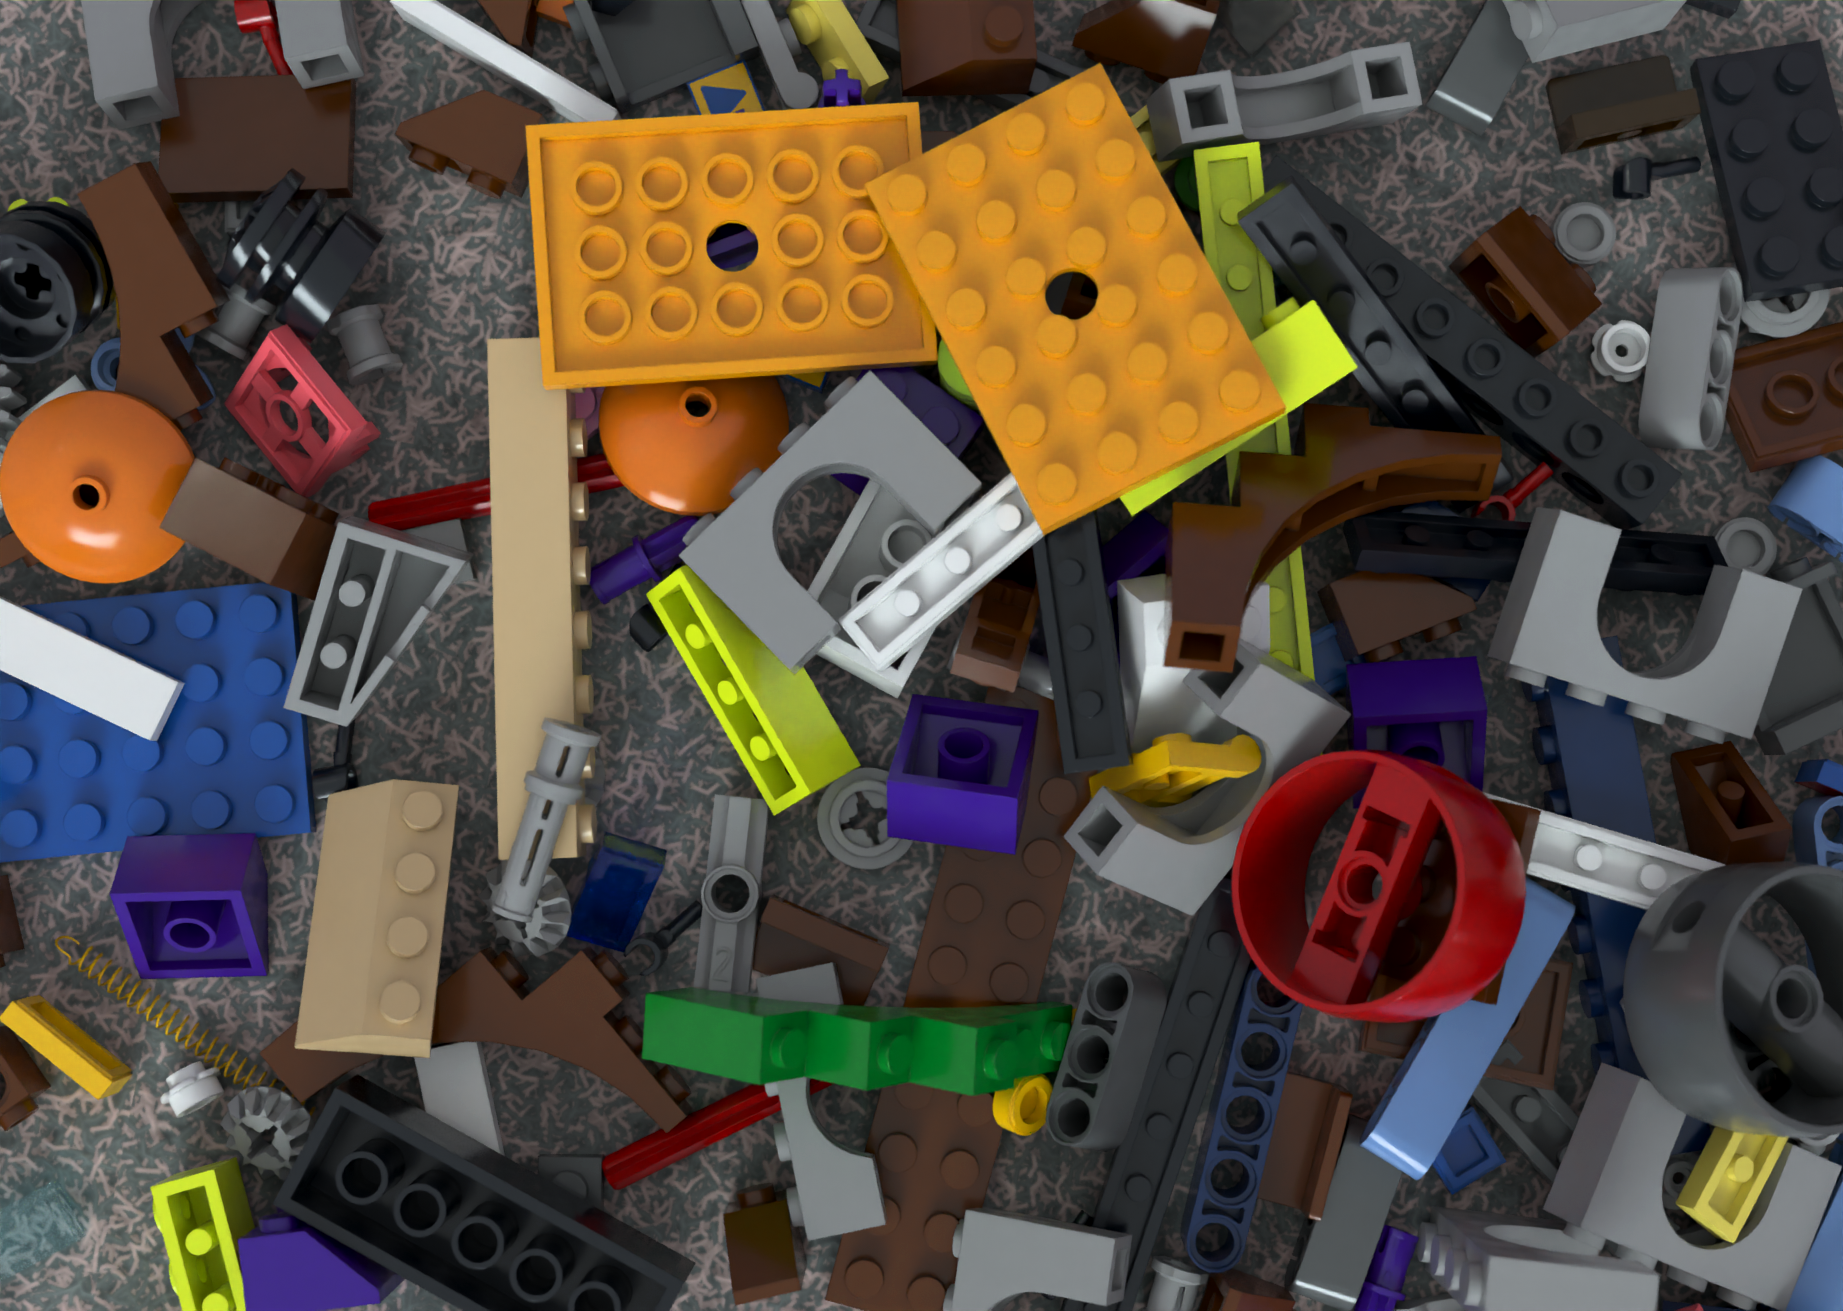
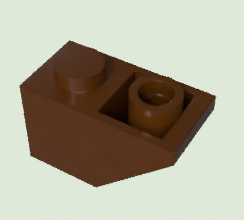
M1112 0L1084 14L1072 46L1085 50V55L1097 63L1115 66L1122 62L1143 69L1144 74L1148 78L1164 84L1169 79L1196 75L1221 0Z
M481 90L401 122L395 135L407 150L411 151L408 159L428 171L443 175L446 167L468 175L466 184L485 195L501 199L504 191L522 198L529 183L525 125L548 123L543 114L489 91Z
M1362 570L1331 582L1317 591L1328 621L1334 625L1337 632L1335 638L1345 662L1360 655H1364L1366 663L1383 661L1404 652L1400 640L1421 632L1426 643L1462 630L1458 618L1477 610L1472 597L1418 574L1390 572L1379 574Z

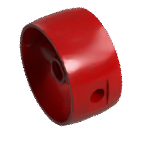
M1382 750L1333 752L1317 756L1292 768L1280 777L1255 805L1241 832L1233 861L1232 901L1234 915L1243 943L1256 966L1275 987L1290 998L1322 1013L1338 1018L1386 1023L1410 1022L1442 1014L1463 1005L1489 985L1506 963L1516 944L1525 911L1526 880L1522 856L1512 829L1495 804L1479 789L1442 766ZM1367 787L1309 930L1305 909V881L1314 845L1322 829L1335 811L1347 799ZM1443 817L1455 850L1458 882L1453 916L1447 933L1432 959L1417 976L1397 991L1369 1002L1367 1000L1399 922L1413 914L1421 901L1423 887L1419 873ZM1377 874H1380L1382 889L1375 900L1372 893V885Z

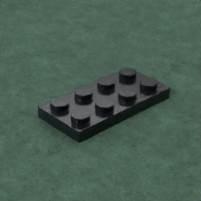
M1820 40L1696 59L1690 67L1693 88H1696L1701 109L1699 115L1737 271L1742 279L1745 302L1843 287V130Z

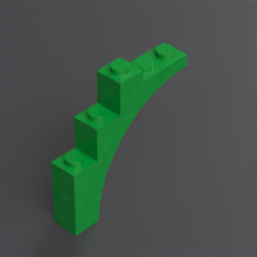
M694 987L648 992L645 996L642 1059L757 1085L807 1077L857 1089L872 1090L910 1082L976 1096L1014 1088V1079L1059 1070L1072 1028V1005L1047 1001L991 1007H874L777 1000Z

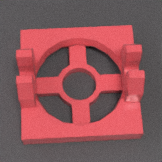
M285 324L268 333L224 404L296 493L308 498L323 487L332 473L349 466L369 451L370 447L367 444L377 439L381 432L372 421L367 422L327 374L310 353L312 348L306 340L297 337L288 324ZM292 374L298 384L293 391L282 390L277 383ZM281 400L290 405L295 412L298 420L297 431L292 430L283 420L280 412ZM313 401L328 419L329 439L327 443L323 441L312 427L309 407ZM298 441L309 455L298 451L289 442Z

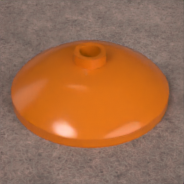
M774 375L605 386L600 401L598 430L602 450L609 466L620 482L631 493L649 505L663 511L686 516H705L709 513L714 515L724 512L735 501L730 496L732 489L745 475L757 467L764 473L782 456L777 448L789 434V416L784 394ZM700 401L708 407L709 412L705 416L695 417L688 413L685 406L689 402Z
M110 390L72 392L57 397L34 410L13 433L1 462V501L9 524L18 539L33 556L46 566L65 576L91 583L108 584L130 581L143 577L164 565L186 543V541L162 530L159 526L188 473L195 456L178 427L167 416L147 402ZM82 484H89L97 489L100 496L98 505H88L81 499L79 490Z

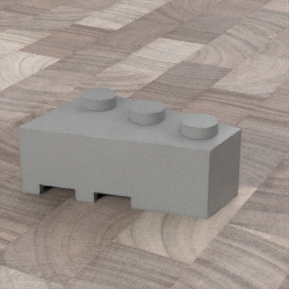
M349 516L339 521L283 708L347 727L362 712L472 559L474 553L354 516Z

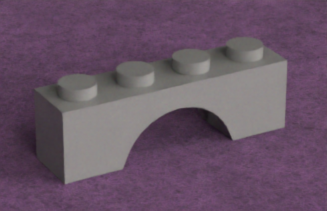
M1410 41L1351 50L1318 64L1270 75L1236 76L1230 70L1173 78L1167 80L1146 99L1157 159L1158 162L1193 157V150L1252 142L1266 145L1392 124L1421 106L1422 99Z
M833 962L756 978L758 992L748 994V996L777 1000L844 1005L836 963ZM801 1077L764 1084L768 1097L779 1095L784 1121L773 1123L780 1161L792 1160L797 1186L786 1188L793 1227L805 1225L807 1240L811 1241L885 1225L888 1217L875 1154L847 1147L838 1142L824 1129L815 1114L811 1102V1078Z

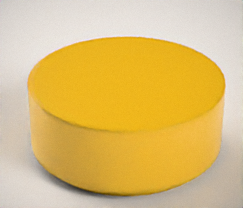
M1043 1074L1014 1079V1088L996 1091L993 1098V1115L997 1124L1021 1136H1028L1037 1132L1046 1122L1047 1106L1053 1090L1050 1080Z

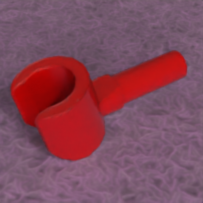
M234 0L235 16L242 34L261 32L263 43L277 74L294 75L284 59L283 48L277 31L279 23L276 7L268 0Z
M1543 461L1515 487L1510 488L1502 496L1494 495L1490 496L1488 501L1478 502L1472 509L1471 518L1483 512L1487 505H1494L1501 511L1502 520L1514 521L1516 516L1515 509L1523 503V500L1552 476L1554 472Z

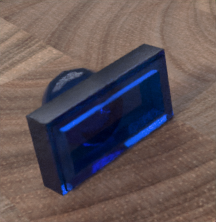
M605 831L596 852L588 862L587 874L571 909V923L566 936L624 953L665 866L667 850Z

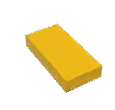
M40 995L12 1001L0 1016L2 1023L97 1100L118 1093L133 1075L130 1073L132 1069Z

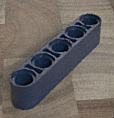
M1253 960L1249 964L1229 1023L1181 1222L1180 1237L1190 1259L1198 1268L1212 1273L1230 1270L1240 1261L1244 1252L1303 1007L1302 1003L1295 1001L1286 994L1278 1001L1272 1003L1262 1002L1257 994V982L1263 973ZM1256 1032H1265L1270 1035L1273 1043L1269 1058L1257 1065L1245 1063L1241 1055L1245 1039ZM1242 1095L1255 1098L1258 1110L1255 1119L1250 1124L1243 1127L1228 1124L1226 1110L1231 1101ZM1235 1159L1241 1162L1243 1174L1240 1181L1234 1187L1219 1189L1212 1185L1211 1173L1220 1161ZM1220 1223L1228 1229V1237L1225 1244L1212 1252L1197 1248L1196 1236L1199 1230L1204 1225Z

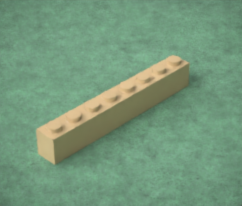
M540 337L487 339L498 860H509L511 848L529 799L530 792L525 789L526 783L524 778L527 771L535 769L546 736V732L541 728L544 718L562 720L583 727V714H592L594 705L592 676L582 675V649H591L592 620L589 610L581 611L580 585H589L591 577L588 546H579V521H588L589 493L587 483L578 482L577 457L587 456L588 437L585 418H576L575 393H585L586 388L544 389ZM565 746L557 771H560L569 746ZM594 747L590 748L579 785L584 789L580 800H577L575 805H568L552 858H577L585 856L586 843H595L597 817L595 805L585 804V778H594L595 774ZM547 799L543 810L544 814L548 812L551 800ZM541 829L536 831L528 859L533 858Z

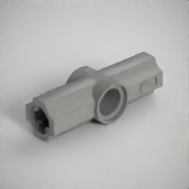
M715 794L706 878L701 888L703 907L694 987L725 992H750L758 913L763 897L762 877L770 808L765 799ZM733 874L741 877L749 888L748 902L741 910L732 911L724 908L716 897L717 884L725 875Z

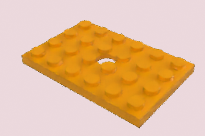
M1101 63L864 184L881 221L1043 536L1285 414L1286 406ZM1066 272H1079L1087 275L1093 280L1098 289V297L1093 310L1086 316L1075 320H1070L1063 315H1055L1051 312L1045 300L1049 284L1054 278Z
M919 102L525 125L542 382L545 390L937 365L935 324L864 186L865 183L922 154ZM728 223L746 226L756 236L759 245L757 256L752 264L743 270L735 272L718 268L712 263L707 254L708 239L715 233L718 227Z

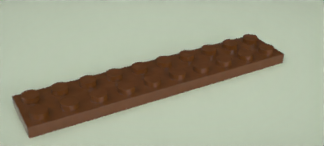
M988 686L984 700L986 704L1039 710L1027 807L1016 855L946 845L903 1007L962 1008L1037 1003L1076 855V850L1063 836L1089 804L1091 798L1089 778L1098 772V770L1064 774L1054 700L1040 696L1030 690L1017 686L1014 693L1004 692L996 687ZM910 1082L881 1088L864 1152L875 1154L888 1219L885 1225L842 1234L825 1300L864 1311H943L946 1292L952 1283L955 1284L958 1258L954 1257L952 1251L955 1228L957 1224H960L959 1220L965 1218L966 1209L983 1208L1003 1128L997 1124L993 1115L995 1092L970 1096Z

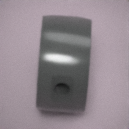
M1795 861L1725 865L1696 873L1680 880L1663 892L1647 910L1635 931L1626 959L1623 979L1624 1014L1632 1047L1646 1076L1662 1096L1677 1109L1702 1122L1738 1133L1790 1138H1809L1843 1133V870ZM1764 892L1774 898L1789 913L1799 927L1810 950L1817 977L1803 965L1786 964L1741 921L1749 907ZM1724 1016L1795 1082L1772 1105H1769L1754 1090L1738 1065L1728 1039Z

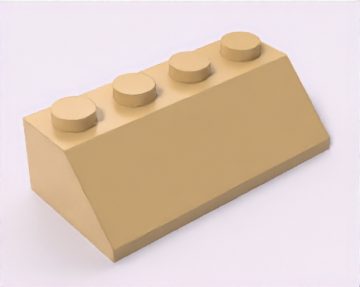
M391 779L333 793L328 796L295 1048L430 1058L457 819L459 785Z

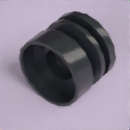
M291 168L281 181L267 191L262 192L227 244L228 249L223 267L217 275L216 281L231 289L244 270L249 267L259 275L245 295L244 300L254 304L273 285H276L285 291V294L277 309L275 320L282 325L288 324L295 334L311 344L386 232L351 208L343 213L329 228L320 223L318 219L326 203L328 192L320 187L305 208L301 210L291 202L306 177Z
M30 201L8 211L0 218V360L7 363L34 364L59 353L79 333L84 332L91 324L96 322L111 306L116 296L112 272L100 237L92 221L81 211L59 202Z

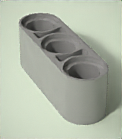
M1669 268L1664 272L1660 280L1638 421L1640 438L1642 443L1648 448L1713 450L1722 437L1743 305V284L1740 273L1736 268Z

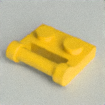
M1185 733L1162 735L1152 740L1151 748L1141 753H1132L1133 765L1108 768L1090 777L1091 799L1103 785L1146 806L1160 808L1173 806L1190 799L1193 792L1225 777L1238 778L1256 771L1261 764V751L1255 740L1244 734L1237 735L1221 745L1192 742L1191 735Z

